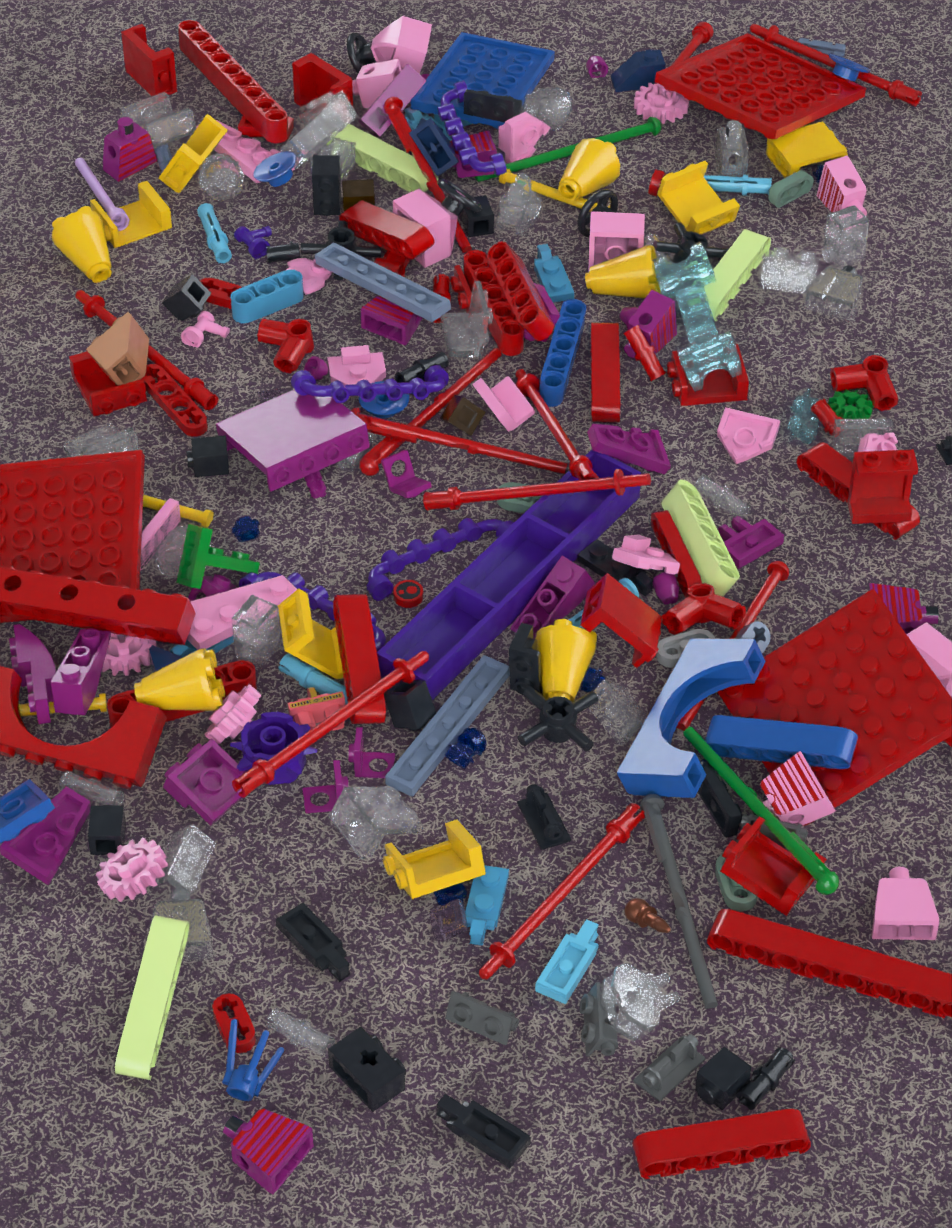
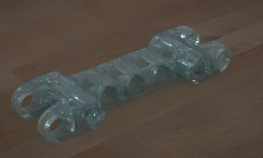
M701 242L692 244L689 257L682 262L670 263L664 256L655 258V274L662 295L669 298L677 297L690 346L679 349L677 352L693 391L703 389L705 376L713 370L725 369L733 378L741 375V360L731 331L720 335L717 332L704 288L705 285L714 283L717 280Z

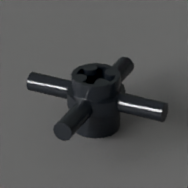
M344 220L339 221L337 228L329 231L326 244L301 243V254H317L330 244L336 243L362 257L381 258V247L356 245L354 233L348 229V222ZM334 273L333 276L336 280L343 279V277Z
M681 222L674 225V230L679 238L677 243L653 242L655 251L675 254L672 264L678 270L685 273L697 272L700 278L707 277L709 273L703 262L705 257L722 259L728 249L707 247L708 241L704 236L696 232L687 231Z
M532 686L525 689L523 695L540 710V723L518 736L522 746L525 747L544 735L547 740L554 743H563L571 738L585 752L593 747L594 742L576 725L577 714L598 702V696L595 692L590 691L572 703L571 700L561 696L552 697L547 700Z

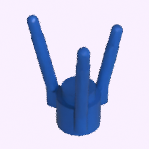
M232 1019L229 1031L226 1073L222 1083L228 1085L226 1092L231 1097L241 1101H251L254 1096L258 1097L262 1085L284 1053V1048L279 1047L258 1077L259 1072L256 1067L269 1036V1032L264 1030L249 1065L241 1064L238 1066V1069L234 1070L238 1022L236 1019Z

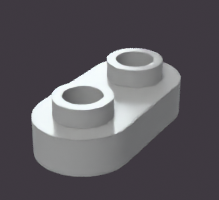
M694 629L663 638L658 642L657 661L665 667L674 668L690 638L715 639V636L708 630Z

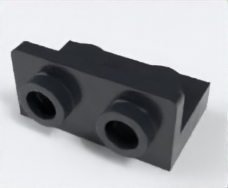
M469 89L464 93L463 114L505 122L517 116L522 110V100L514 99L511 96H498L489 94L487 91Z
M524 623L520 624L509 647L510 689L523 695L525 689L532 686L541 694L540 652L536 650L537 640L533 639V625Z

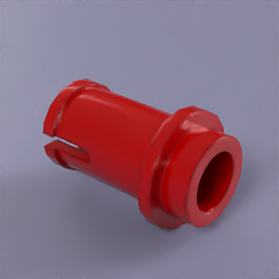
M825 398L817 401L810 410L825 427V433L829 432L832 436L845 427L844 419L836 415Z

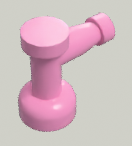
M202 311L197 318V323L184 329L181 333V339L185 345L198 348L204 340V331L226 338L230 328L214 323V316L208 311Z

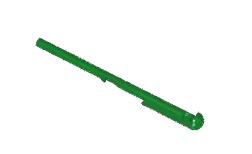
M649 117L646 124L596 137L595 139L613 144L648 132L656 136L660 133L662 125L656 117ZM578 143L505 165L513 173L572 155ZM492 174L474 177L477 182H482L499 177V175Z
M693 727L685 729L683 732L684 737L758 818L760 816L765 819L764 824L813 876L817 881L816 890L823 895L834 893L839 887L838 875L835 872H831L794 831L790 833L757 798V793L745 785Z

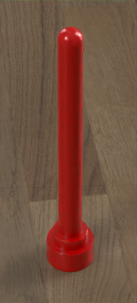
M699 22L692 30L693 38L672 65L689 59L700 44H705L712 38L714 30L709 23Z

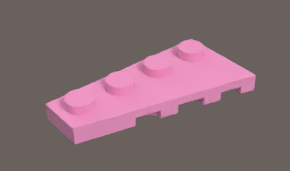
M216 120L228 131L214 150L255 183H260L253 176L255 168L263 160L279 153V151L275 149L268 151L261 147L260 141L254 138H243L242 132ZM296 160L294 167L291 169L292 171L298 168L299 161Z
M281 575L191 601L196 615L187 640L197 650L202 648L208 649L279 612L278 605L294 593L297 588Z

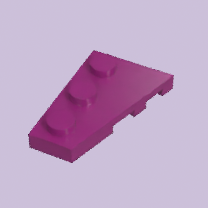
M592 424L587 431L593 451L619 459L623 463H631L643 467L647 471H655L664 475L671 467L658 430L651 429L649 433H642L640 428L632 427L630 431H623L619 426Z
M67 786L51 800L55 809L50 811L44 820L28 825L20 831L16 838L4 841L0 845V854L48 886L91 810V802Z

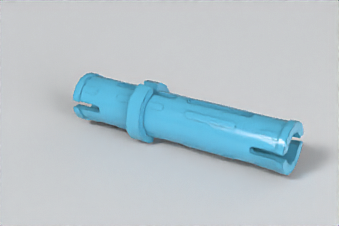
M743 174V177L704 175L705 180L716 192L742 193L744 196H747V193L769 195V189L772 185V178L748 177L746 174Z
M209 203L201 204L197 209V214L206 232L208 247L213 250L218 263H226L232 258L231 251L227 245V235L221 230L213 206Z
M289 653L281 659L280 666L278 667L279 671L299 681L300 686L305 689L314 687L319 694H332L343 691L345 705L347 704L345 686L325 676L317 668L303 663Z

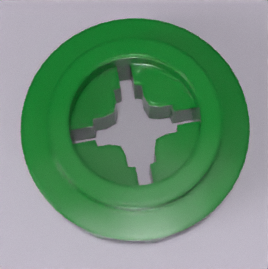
M845 389L843 393L836 391L833 397H829L828 405L838 417L844 419L843 423H862L872 415L873 402L868 400V394L860 395L858 390L849 392Z

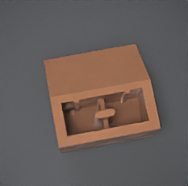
M129 312L117 318L112 326L101 336L96 337L86 349L104 373L117 386L139 380L146 374L149 338Z

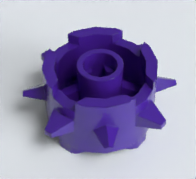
M265 712L261 714V719L251 721L250 723L248 721L241 732V741L230 743L231 747L242 750L243 758L237 765V769L247 772L252 768V764L256 760L268 761L310 730V726L308 724L299 725L293 721V716L281 712ZM309 746L275 771L274 780L269 785L295 781L302 774L306 765V755L317 753L318 749Z

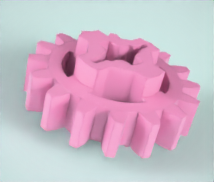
M650 82L648 83V88L641 86L640 91L635 92L634 109H636L637 115L643 114V120L649 117H656L662 124H665L666 120L674 123L675 118L682 119L683 114L688 113L689 100L675 91L666 90L664 86L658 83L653 85Z
M111 633L102 672L104 673L108 669H112L113 676H116L119 671H123L124 675L128 676L131 669L138 673L141 672V664L144 666L150 665L149 648L152 645L156 646V640Z
M250 684L247 687L245 686L241 692L231 691L223 700V705L214 710L209 717V720L213 723L208 727V731L204 734L205 737L209 740L213 739L217 744H221L228 736L233 740L243 730L245 724L248 721L249 723L252 721L251 719L257 712L253 706L259 701L261 694Z
M142 838L138 844H135L132 839L128 845L117 846L118 852L115 854L108 853V861L101 862L99 866L102 870L96 873L99 879L97 881L98 885L110 900L116 897L119 902H122L126 896H129L130 900H134L135 896L140 893L145 895L147 893L146 888L149 885L153 887L158 885L155 880L156 878L164 877L165 873L162 869L168 866L165 860L167 857L160 845H157L154 840L147 842L145 838Z

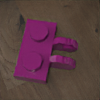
M737 516L731 521L732 528L722 524L717 529L738 569L784 542V534L766 519L750 525L746 520Z

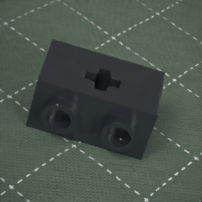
M313 155L312 189L314 215H340V155Z
M359 1027L328 1048L329 1067L372 1112L405 1090L406 1069L402 1062L396 1057L392 1058L384 1050L381 1041L375 1035L370 1036L362 1027Z

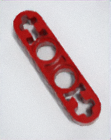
M157 364L146 365V374L141 379H143L146 391L186 435L197 437L206 433L208 424L207 417L163 367ZM162 391H172V392H173V393L170 394V395H161V394H160ZM179 406L187 407V409L183 411L174 410V408Z
M669 511L654 512L651 514L652 529L662 550H666L670 556L680 563L676 579L685 598H687L688 588L694 584L702 583L701 577Z

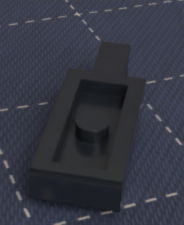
M598 539L577 554L578 562L601 577L608 573L618 582L622 578H628L643 596L653 591V579L646 574L645 570L615 561L612 558L614 549Z
M705 759L699 760L707 775L698 790V794L723 836L726 838L735 836L738 833L739 824L742 820L741 808L737 803L733 802L724 781H720L715 773V769Z
M304 903L299 904L276 919V927L320 971L328 969L339 982L350 976V964L345 959L347 955L343 949L342 941Z
M444 1094L437 1103L436 1115L447 1121V1128L508 1168L514 1165L531 1144L530 1135L474 1100L471 1103L464 1101L461 1104L447 1094Z

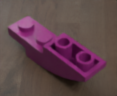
M14 625L15 637L9 638L11 656H15L11 657L12 669L22 678L21 687L27 686L28 693H31L28 694L30 713H37L38 724L51 723L49 702H53L51 680L56 673L55 664L47 648L39 638L22 625Z

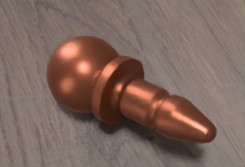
M634 898L626 904L624 914L629 921L637 923L641 928L649 926L657 932L670 933L671 928L668 923L657 916L656 909L650 906L644 899Z

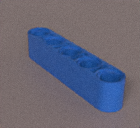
M569 299L563 302L559 313L560 317L556 323L541 373L539 393L548 407H555L563 402L583 334L586 305L578 299Z
M715 715L711 718L705 741L720 757L785 763L801 751L810 766L833 769H847L850 767L858 740V735L855 732L843 727Z

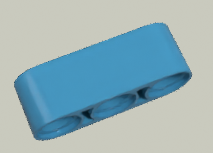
M285 270L233 291L231 294L233 319L239 323H249L301 302L304 297L302 274L297 270Z

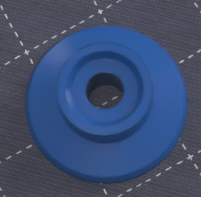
M829 54V58L836 62L833 73L842 78L856 81L859 72L869 73L871 71L854 61Z
M285 151L269 156L255 168L254 178L260 182H269L273 187L287 183L293 176L291 169L296 163V155L293 152Z
M378 381L371 384L383 383L384 381ZM403 394L399 400L391 401L386 395H376L375 399L371 402H364L359 397V403L365 411L378 418H390L405 409L410 397L409 394Z

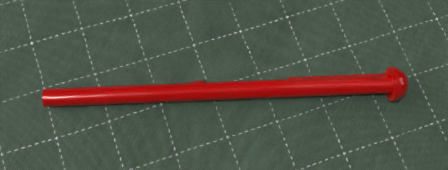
M389 97L384 103V110L406 153L412 152L421 172L429 181L426 183L428 189L433 193L435 199L442 203L446 196L438 186L437 179L429 163L409 134L412 130L401 110L403 102L398 97ZM457 220L455 239L463 253L471 251L472 247Z
M493 348L444 393L437 395L434 398V403L424 409L407 425L421 428L445 407L454 395H458L502 356L501 351L498 348ZM386 436L360 459L359 468L361 472L367 476L376 475L379 472L378 465L381 463V460L392 454L405 441Z
M360 408L350 410L366 423L367 431L370 433L416 443V439L465 449L470 454H482L565 474L568 463L360 414Z
M774 561L768 565L767 571L770 576L766 579L747 609L742 625L734 630L729 639H734L744 626L755 621L778 582L788 579L789 568L784 562ZM706 698L692 707L680 719L676 728L685 731L690 726Z

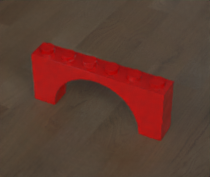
M0 666L1 755L14 758L15 753L24 755L26 761L40 766L43 765L44 761L54 764L55 769L65 773H72L73 769L83 771V776L95 781H101L102 777L113 779L112 783L124 789H131L132 785L142 787L167 719L160 708L130 700L120 719L101 736L77 745L50 744L34 737L28 732L19 709V692L22 678L14 669Z

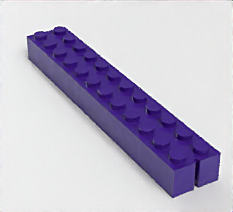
M590 450L585 455L592 462V469L599 478L613 477L616 469H622L624 476L641 474L640 471L606 454ZM568 471L558 482L576 481L578 478L573 477L570 471ZM640 486L626 487L624 494L621 496L616 494L615 489L542 496L377 652L381 679L394 670L393 661L395 659L401 658L407 661L420 651H426L429 654V660L416 669L414 674L415 680L426 681L433 700L521 614L561 556L574 562L577 559L578 553L597 540L640 498Z

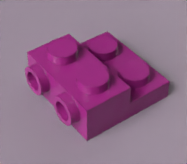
M210 739L203 746L200 743L194 746L186 757L188 759L180 765L176 762L164 774L167 779L163 788L182 807L186 809L188 806H191L212 826L242 799L238 795L242 789L236 792L232 786V781L246 771H239L237 769L238 763L213 739Z

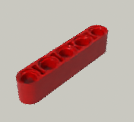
M362 200L339 215L340 221L348 222V229L353 231L354 236L410 260L415 259L435 243L432 234L425 226Z
M497 242L488 251V260L518 322L535 340L541 341L548 338L553 332L554 323L522 259L506 242Z
M480 250L468 251L464 255L463 274L473 294L474 301L499 350L508 356L519 355L524 349L525 328L518 322L488 260L487 254Z
M591 322V422L620 423L619 323Z
M824 442L818 443L797 457V465L801 472H807L810 475L808 477L820 486H826L831 490L829 492L839 500L848 502L853 462ZM910 504L912 511L911 521L872 524L884 533H890L894 536L893 539L897 540L919 525L920 516L917 510Z
M366 594L335 595L333 600V614L347 703L381 680L370 608ZM384 693L350 717L351 723H384L386 718Z
M239 660L214 668L216 679H221L224 685L225 697H222V700L231 691L241 692L249 684L257 690L256 670L251 662ZM134 689L113 695L108 700L107 708L111 728L123 715L129 701L137 702ZM162 710V712L166 715V722L204 712V710Z
M784 1109L650 1131L638 1135L632 1142L640 1174L644 1179H650L649 1176L660 1174L661 1177L685 1173L684 1170L694 1168L696 1171L719 1168V1164L730 1163V1165L754 1162V1158L765 1157V1160L789 1156L788 1153L796 1151L803 1154L811 1146L802 1114L797 1109Z

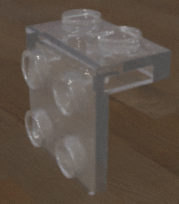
M773 247V250H768L764 255L760 288L813 296L814 289L811 291L809 288L815 286L813 284L816 283L817 269L821 257L815 256L816 252L800 250V253L795 254L789 253V248Z
M474 281L469 313H445L441 316L440 322L449 357H482L483 348L488 345L489 334L487 327L492 324L493 313L492 308L487 306L488 294L486 290H483L481 281Z
M113 424L104 425L63 444L64 451L69 457L139 450L137 433L131 427L120 432Z
M390 786L344 787L328 816L360 859L371 858L385 834H419L424 828V825L417 818V814L409 808L401 798L400 793Z

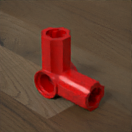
M268 319L261 320L257 334L258 341L281 346L273 359L274 366L280 371L290 374L293 371H297L305 354L310 353L314 349L310 323L305 319H295L289 323Z
M871 355L864 359L863 364L831 368V385L834 391L865 388L873 402L874 408L880 411L891 410L892 407L898 404L897 393L887 372L888 362L882 356Z
M698 583L688 588L687 598L662 615V621L669 630V633L674 635L684 632L695 623H707L710 621L735 630L742 625L743 618L746 616V608L738 602L715 594L712 585Z

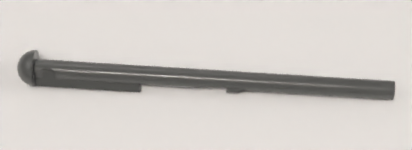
M648 794L641 800L640 810L644 811L658 862H662L676 907L675 915L681 924L705 1009L716 1008L718 1006L661 814L665 803L659 795Z

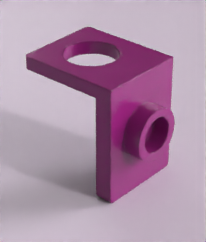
M407 450L400 451L381 460L387 483L392 493L404 498H412L432 488L430 481L415 477ZM397 460H402L405 464V470L400 476H394L391 471L392 464Z
M220 574L203 576L201 589L192 588L188 598L191 602L196 600L197 595L201 592L208 597L238 587L233 585L230 579Z
M356 727L355 743L349 744L348 761L354 763L355 777L385 778L386 774L394 766L395 753L364 752L363 727ZM374 759H383L387 762L388 766L384 771L375 772L370 769L369 763Z
M333 760L334 785L303 788L305 813L344 810L343 796L349 795L348 777L341 776L340 760ZM322 792L329 796V801L323 806H316L310 801L311 796Z

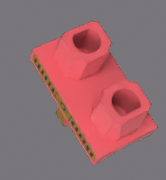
M310 687L307 688V698L297 699L295 702L288 703V711L293 716L294 722L299 725L308 724L311 730L316 726V723L324 721L345 706V697L343 691L317 695L315 688ZM344 722L332 731L343 729L345 727Z

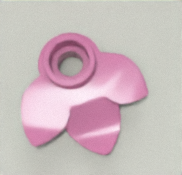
M296 258L287 262L289 268L286 270H297L302 274L305 295L323 288L325 280L333 273L317 265L315 260L307 258Z

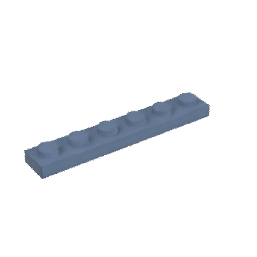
M336 243L330 244L315 254L317 265L430 322L435 321L451 310L449 299Z
M483 655L386 774L385 784L413 797L510 676L509 666Z

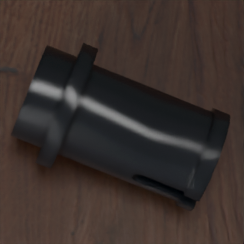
M290 241V244L266 246L269 263L300 258L299 243Z

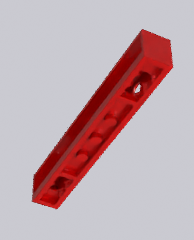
M6 565L0 567L1 615L84 629L93 628L99 631H109L114 634L185 645L196 615L189 598L178 593L167 595L152 589L136 590L122 584L112 586L101 584L92 579L81 581L66 575L51 576L37 570L27 572L16 570ZM4 585L16 586L19 588L14 591H8L5 589ZM61 594L76 597L72 600H64L61 598ZM118 603L133 607L128 610H122L118 607Z

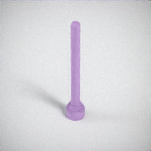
M77 158L75 160L76 167L107 212V215L117 226L118 231L127 228L129 217L122 208L115 207L85 160Z

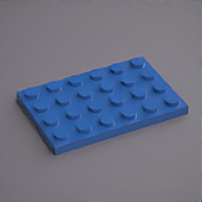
M461 32L427 77V81L411 99V109L419 110L425 114H438L437 107L441 106L440 100L447 91L454 89V83L463 80L469 90L487 91L489 94L498 96H511L514 99L522 100L523 106L554 61L555 51ZM457 99L451 101L457 117L467 120L469 123L486 124L496 129L505 124V122L463 114L464 102L459 103Z

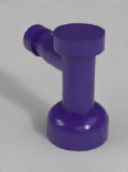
M241 226L235 231V239L238 242H244L249 247V254L254 259L267 255L266 246H270V244L263 237L272 235L269 226L250 231L245 226Z

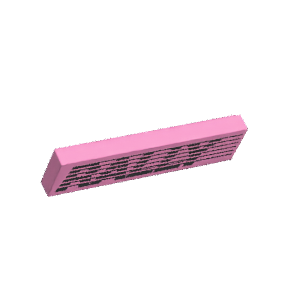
M169 498L142 531L140 571L181 521L179 501Z

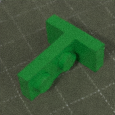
M188 524L176 583L201 589L206 565L258 574L260 562L249 560L250 554L232 550L231 556L224 555V549L210 546L213 529Z

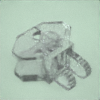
M519 173L514 180L515 182L508 187L507 194H503L500 199V211L496 220V229L505 231L508 226L516 227V235L525 236L538 218L542 206V197L537 196V192L531 191V178L525 173Z
M629 963L617 966L614 969L613 976L607 977L602 981L600 991L601 1005L615 1031L631 1041H636L645 1037L659 1024L661 1009L669 1007L681 999L676 991L666 995L662 994L660 988L666 986L671 981L668 973L653 976L652 973L645 974ZM615 1005L619 1006V1011L622 1015H619L615 1012Z

